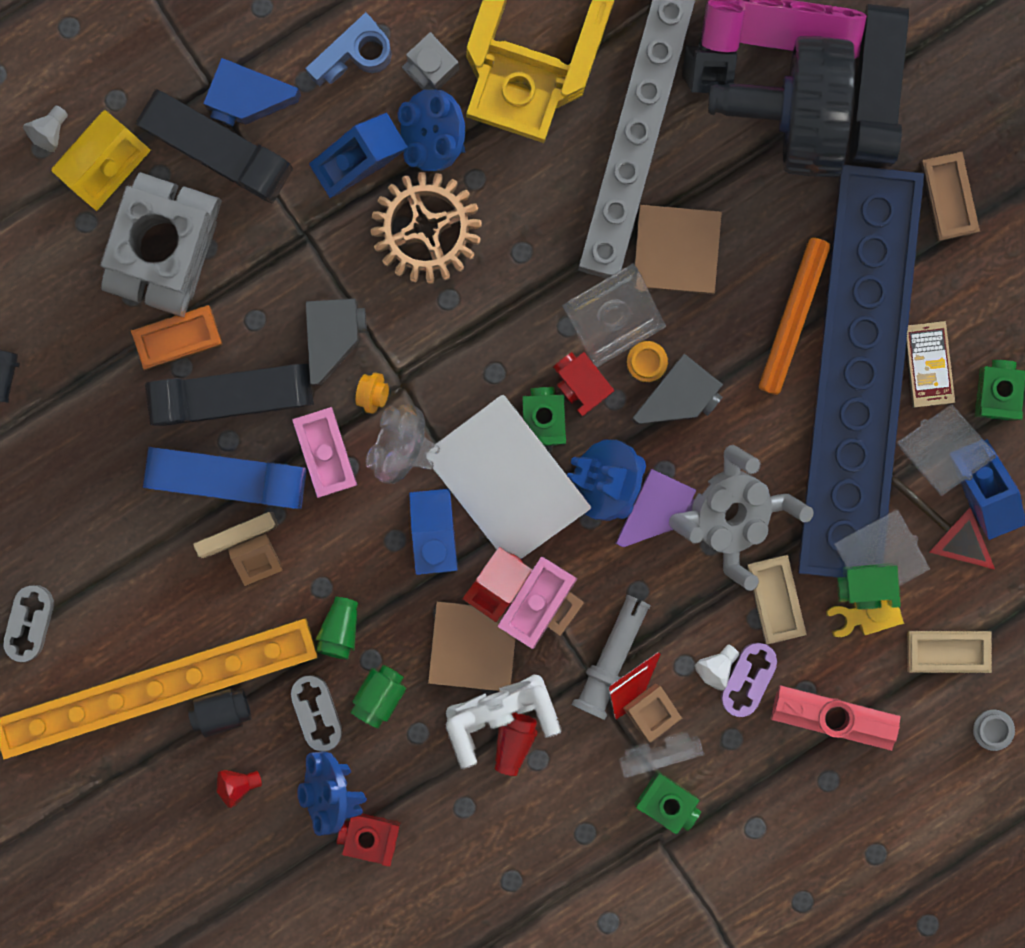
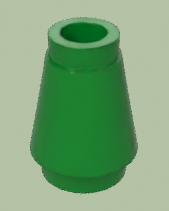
M334 597L333 604L315 639L318 642L316 652L329 657L348 660L350 651H355L358 602L343 597Z

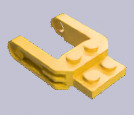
M483 0L466 51V58L478 80L466 117L544 143L555 110L583 95L615 0L591 1L569 65L562 63L558 58L507 41H495L494 37L507 0Z

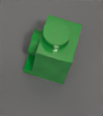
M992 360L991 367L985 366L980 368L975 417L1008 421L1023 420L1022 406L1025 371L1016 370L1017 362ZM1001 381L1008 383L1010 386V393L1006 397L1000 396L997 392V385Z
M555 387L530 388L531 396L522 397L523 420L543 446L566 445L564 395H555ZM542 408H546L552 413V420L547 424H541L536 419L537 411Z
M894 563L843 567L844 577H837L839 602L848 601L849 603H856L857 609H875L882 607L881 600H887V605L890 607H901L898 567Z
M658 770L635 802V807L638 810L644 812L676 835L681 828L689 831L701 814V810L696 808L700 801L699 798ZM668 799H675L679 802V809L673 814L664 811V803Z

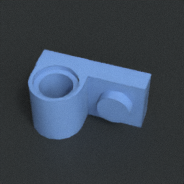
M365 12L305 69L319 87L325 81L332 84L341 77L348 68L344 63L349 59L364 72L377 73L384 70L390 63L392 56L390 43L384 32L377 26V23ZM371 41L378 42L383 47L382 53L378 58L367 60L360 55L364 44Z

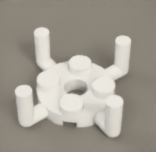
M532 675L521 682L499 688L500 691L489 696L485 693L467 702L451 705L447 708L446 717L448 721L446 728L461 768L477 763L473 752L476 747L470 733L485 727V722L489 723L491 729L508 724L514 720L512 712L517 711V714H521L535 709L545 737L561 732L555 710L541 676Z

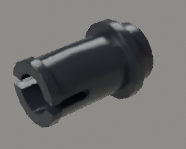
M0 350V401L9 403L15 367H20V363L17 362L18 354Z

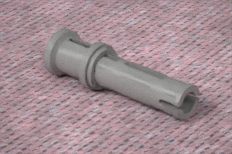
M630 595L625 597L626 600L597 665H591L586 671L589 677L579 699H574L571 704L603 720L607 717L605 709L610 699L609 686L621 678L618 674L644 617L651 605L640 601L632 616V610L638 599Z

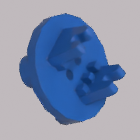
M439 89L422 90L414 95L409 102L401 104L398 110V119L401 123V137L408 147L404 150V160L407 165L418 167L423 171H442L451 166L460 154L466 153L465 144H463L465 140V121L461 108L452 95Z
M602 440L593 444L581 457L572 458L571 464L576 466L574 473H568L567 476L591 506V509L584 514L595 520L611 521L615 518L624 519L632 513L634 502L641 489L642 476L646 470V463L643 457L637 455L632 447L622 441Z
M325 751L307 754L305 783H300L298 786L299 803L302 808L308 807L314 832L318 836L335 834L340 831L345 819L359 816L363 813L360 804L365 803L367 800L363 792L346 791L348 783L344 776L351 773L348 764H339L331 753Z

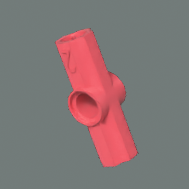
M779 685L771 715V720L890 751H892L897 740L901 718L899 715ZM833 707H842L846 714L844 724L837 729H830L825 722L827 711Z

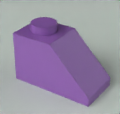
M650 469L634 502L633 511L626 518L615 544L626 547L673 530L669 525L670 517L677 513L692 511L695 500L693 496L696 490Z

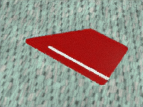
M659 652L609 686L615 719H619L626 714L623 707L646 691L659 660Z

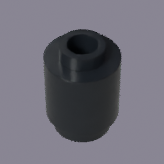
M230 687L193 698L194 707L188 708L193 731H201L204 738L243 727V722L252 720L250 707L243 688L233 690Z

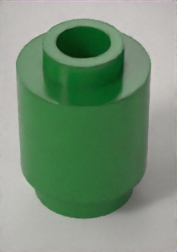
M384 664L380 670L372 667L352 700L355 705L350 713L365 723L379 729L383 721L388 722L407 689L401 683L404 676Z

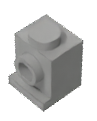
M431 32L406 54L407 62L402 66V69L422 90L440 89L459 71V62Z

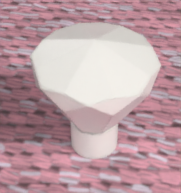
M727 645L719 654L700 659L694 666L705 683L717 690L723 691L728 686L731 666L740 654L733 646Z

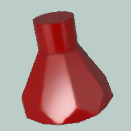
M221 770L217 773V793L228 808L235 807L250 790L262 787L258 771L241 774Z

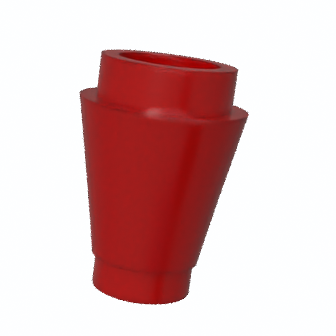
M512 712L514 720L498 727L494 769L505 775L517 776L538 735V731L535 729L537 721L534 718Z

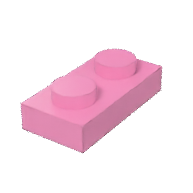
M326 408L292 419L317 498L357 486L333 408Z
M541 556L497 627L534 649L578 578Z

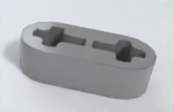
M30 585L22 588L16 594L3 647L10 659L17 662H27L35 659L41 653L44 646L54 600L52 594L40 585ZM34 592L39 594L38 600L44 603V608L36 610L32 621H28L30 609L29 606L24 605V599L32 597ZM25 626H29L28 640L34 643L33 649L25 650L22 655L19 654V646L13 644L14 638L22 637Z
M315 675L303 676L292 686V703L308 745L317 751H329L336 747L342 737V726L329 688L323 679ZM309 682L312 688L319 687L321 690V694L316 697L319 710L314 712L308 700L301 701L299 698V693L304 690L303 684ZM320 714L326 727L333 726L335 730L329 736L330 743L324 744L321 738L314 739L312 732L318 729L315 716Z

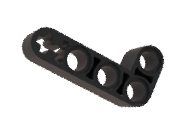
M867 4L865 8L867 19L859 57L849 160L853 163L891 167L898 160L901 146L902 125L898 124L909 8Z
M158 89L154 90L135 123L136 126L271 204L276 200L293 170L291 164L281 156L261 145L256 146Z
M309 364L280 366L186 380L176 378L145 383L149 421L152 426L176 425L314 405Z

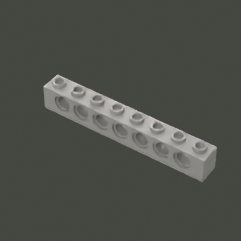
M652 0L578 271L613 281H618L695 0Z

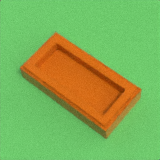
M209 305L186 312L184 318L174 316L131 330L144 370L223 345Z

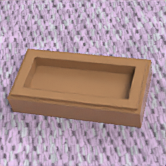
M958 152L922 160L920 163L924 173V181L937 240L943 241L980 232L963 153Z

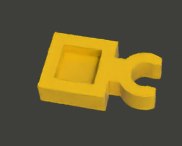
M881 600L882 607L875 609H857L856 603H853L854 607L850 609L843 606H833L826 610L827 616L842 614L845 618L844 627L832 631L834 637L849 635L857 625H860L863 635H868L904 624L899 607H890L887 605V600Z

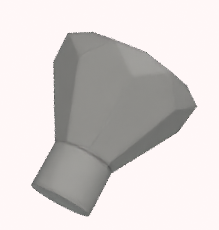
M55 105L47 116L24 124L23 129L33 144L49 152H55L59 142L60 126L68 117V114L61 107Z

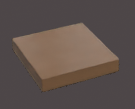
M640 205L633 287L715 294L722 212Z
M437 601L428 684L500 691L499 688L511 685L516 638L497 627L508 609L504 611L497 622H494L472 605Z

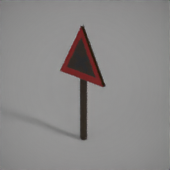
M892 477L891 484L946 531L929 553L995 569L970 506L951 526L898 478Z

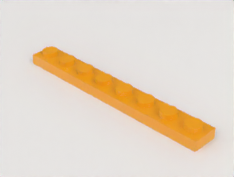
M304 618L0 717V750L3 759H8L318 658L319 656L316 652L307 619Z

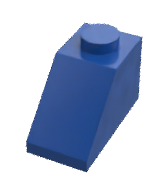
M221 58L203 104L207 110L212 111L211 119L233 127L235 121L246 125L299 102L301 93L294 86Z
M384 113L355 125L311 161L309 165L329 198H332L386 166L408 147L389 115Z
M988 439L950 454L951 462L971 510L988 540L1025 526V513L1020 491Z
M450 489L410 492L411 529L416 575L457 571L458 563Z

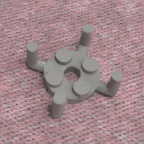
M730 445L724 451V472L715 475L708 481L711 485L705 490L703 495L698 493L694 500L692 511L672 515L669 519V525L692 543H699L703 540L714 550L722 552L724 574L745 589L752 591L758 586L759 579L740 565V551L749 548L753 544H760L766 539L772 512L784 510L802 522L810 521L814 512L811 507L790 494L770 496L768 487L757 478L749 475L759 470L760 461L739 447ZM733 503H738L739 508L736 516L726 521V511Z

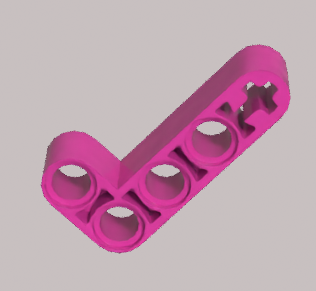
M707 0L702 27V45L719 52H735L739 49V43L793 51L795 41L800 36L831 37L850 40L854 44L855 58L860 56L867 15L855 9L795 0Z

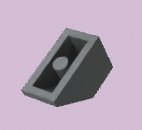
M356 299L306 301L311 385L322 386L360 343L359 333H367L365 308H358Z
M683 354L631 420L640 425L694 419L701 412L708 416L723 398L717 393L723 384L687 355Z

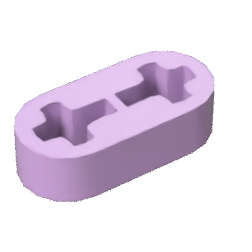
M759 642L750 643L740 652V656L730 673L728 686L721 694L722 705L733 716L745 717L752 714L761 701L777 665L776 654L768 645ZM760 650L765 651L764 659L769 662L766 669L759 667L753 679L747 677L752 667V664L747 661L748 655L750 653L757 655ZM746 680L750 682L746 696L751 699V702L748 706L741 704L738 709L732 708L734 701L729 697V694L732 690L739 692Z

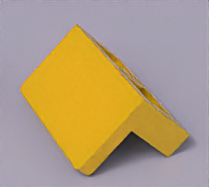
M104 110L52 167L51 171L97 211L151 150L123 124Z

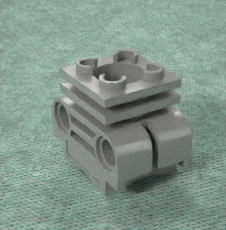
M140 172L133 186H126L101 266L105 268L101 289L106 293L140 303L145 287L148 285L145 296V304L147 306L184 318L189 301L193 299L203 263L218 223L216 219L222 200L219 197L183 186L176 201H174L178 189L177 184ZM161 223L175 225L179 241L174 254L166 261L160 263H146L141 253V241L146 231L154 225Z

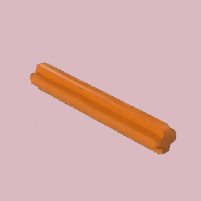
M811 238L808 241L759 383V389L769 394L777 395L781 392L830 250V243L825 240Z

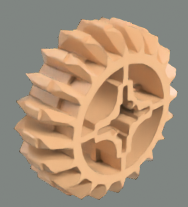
M419 172L418 180L420 185L413 187L409 176H404L402 180L406 190L400 192L397 186L391 184L388 189L395 197L391 202L382 196L378 199V203L387 209L386 213L379 211L372 213V219L383 222V226L371 228V235L375 237L384 236L385 240L375 244L374 248L376 252L390 250V253L384 257L382 262L385 266H389L398 260L400 263L396 267L395 274L399 277L409 267L412 269L410 274L411 282L416 283L419 279L420 271H426L427 283L432 284L434 283L433 271L439 269L442 278L448 280L450 279V274L446 266L452 263L454 268L461 272L464 270V266L458 259L460 254L470 260L475 256L471 249L465 247L466 243L480 244V237L470 234L469 230L481 228V220H468V216L478 211L477 204H470L464 207L462 203L470 196L468 190H463L455 196L453 192L456 190L457 181L451 179L444 189L441 187L442 175L439 173L435 174L433 185H428L425 172ZM420 196L441 198L448 202L454 210L447 213L446 211L437 214L431 213L423 205ZM409 201L413 212L412 222L407 227L401 229V232L392 235L394 218L398 210ZM418 209L421 210L423 217L429 223L436 222L438 224V228L433 229L434 235L432 236L435 247H432L429 238H426L424 233H415V227H420L418 223L420 221ZM460 221L459 238L451 251L444 255L439 243L440 235L445 229L451 227V224ZM415 242L422 243L429 250L433 260L421 261L405 255L398 246L405 243L407 245Z

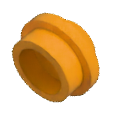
M651 341L636 344L627 356V367L630 374L641 382L658 380L665 373L668 366L665 350L659 344Z
M376 372L371 376L364 374L358 383L356 405L363 407L367 413L374 414L378 407L383 408L386 404L389 385L384 383L383 374Z

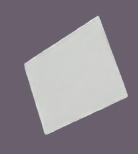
M504 395L499 396L423 454L496 549L500 546L508 553L514 554L520 559L591 509L589 503Z

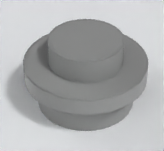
M991 709L982 712L976 718L973 725V735L977 743L983 748L998 751L1006 748L1012 742L1015 735V726L1008 714L1000 710Z

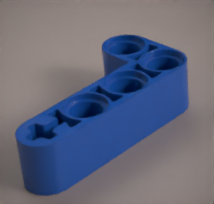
M148 447L143 488L302 509L307 468Z

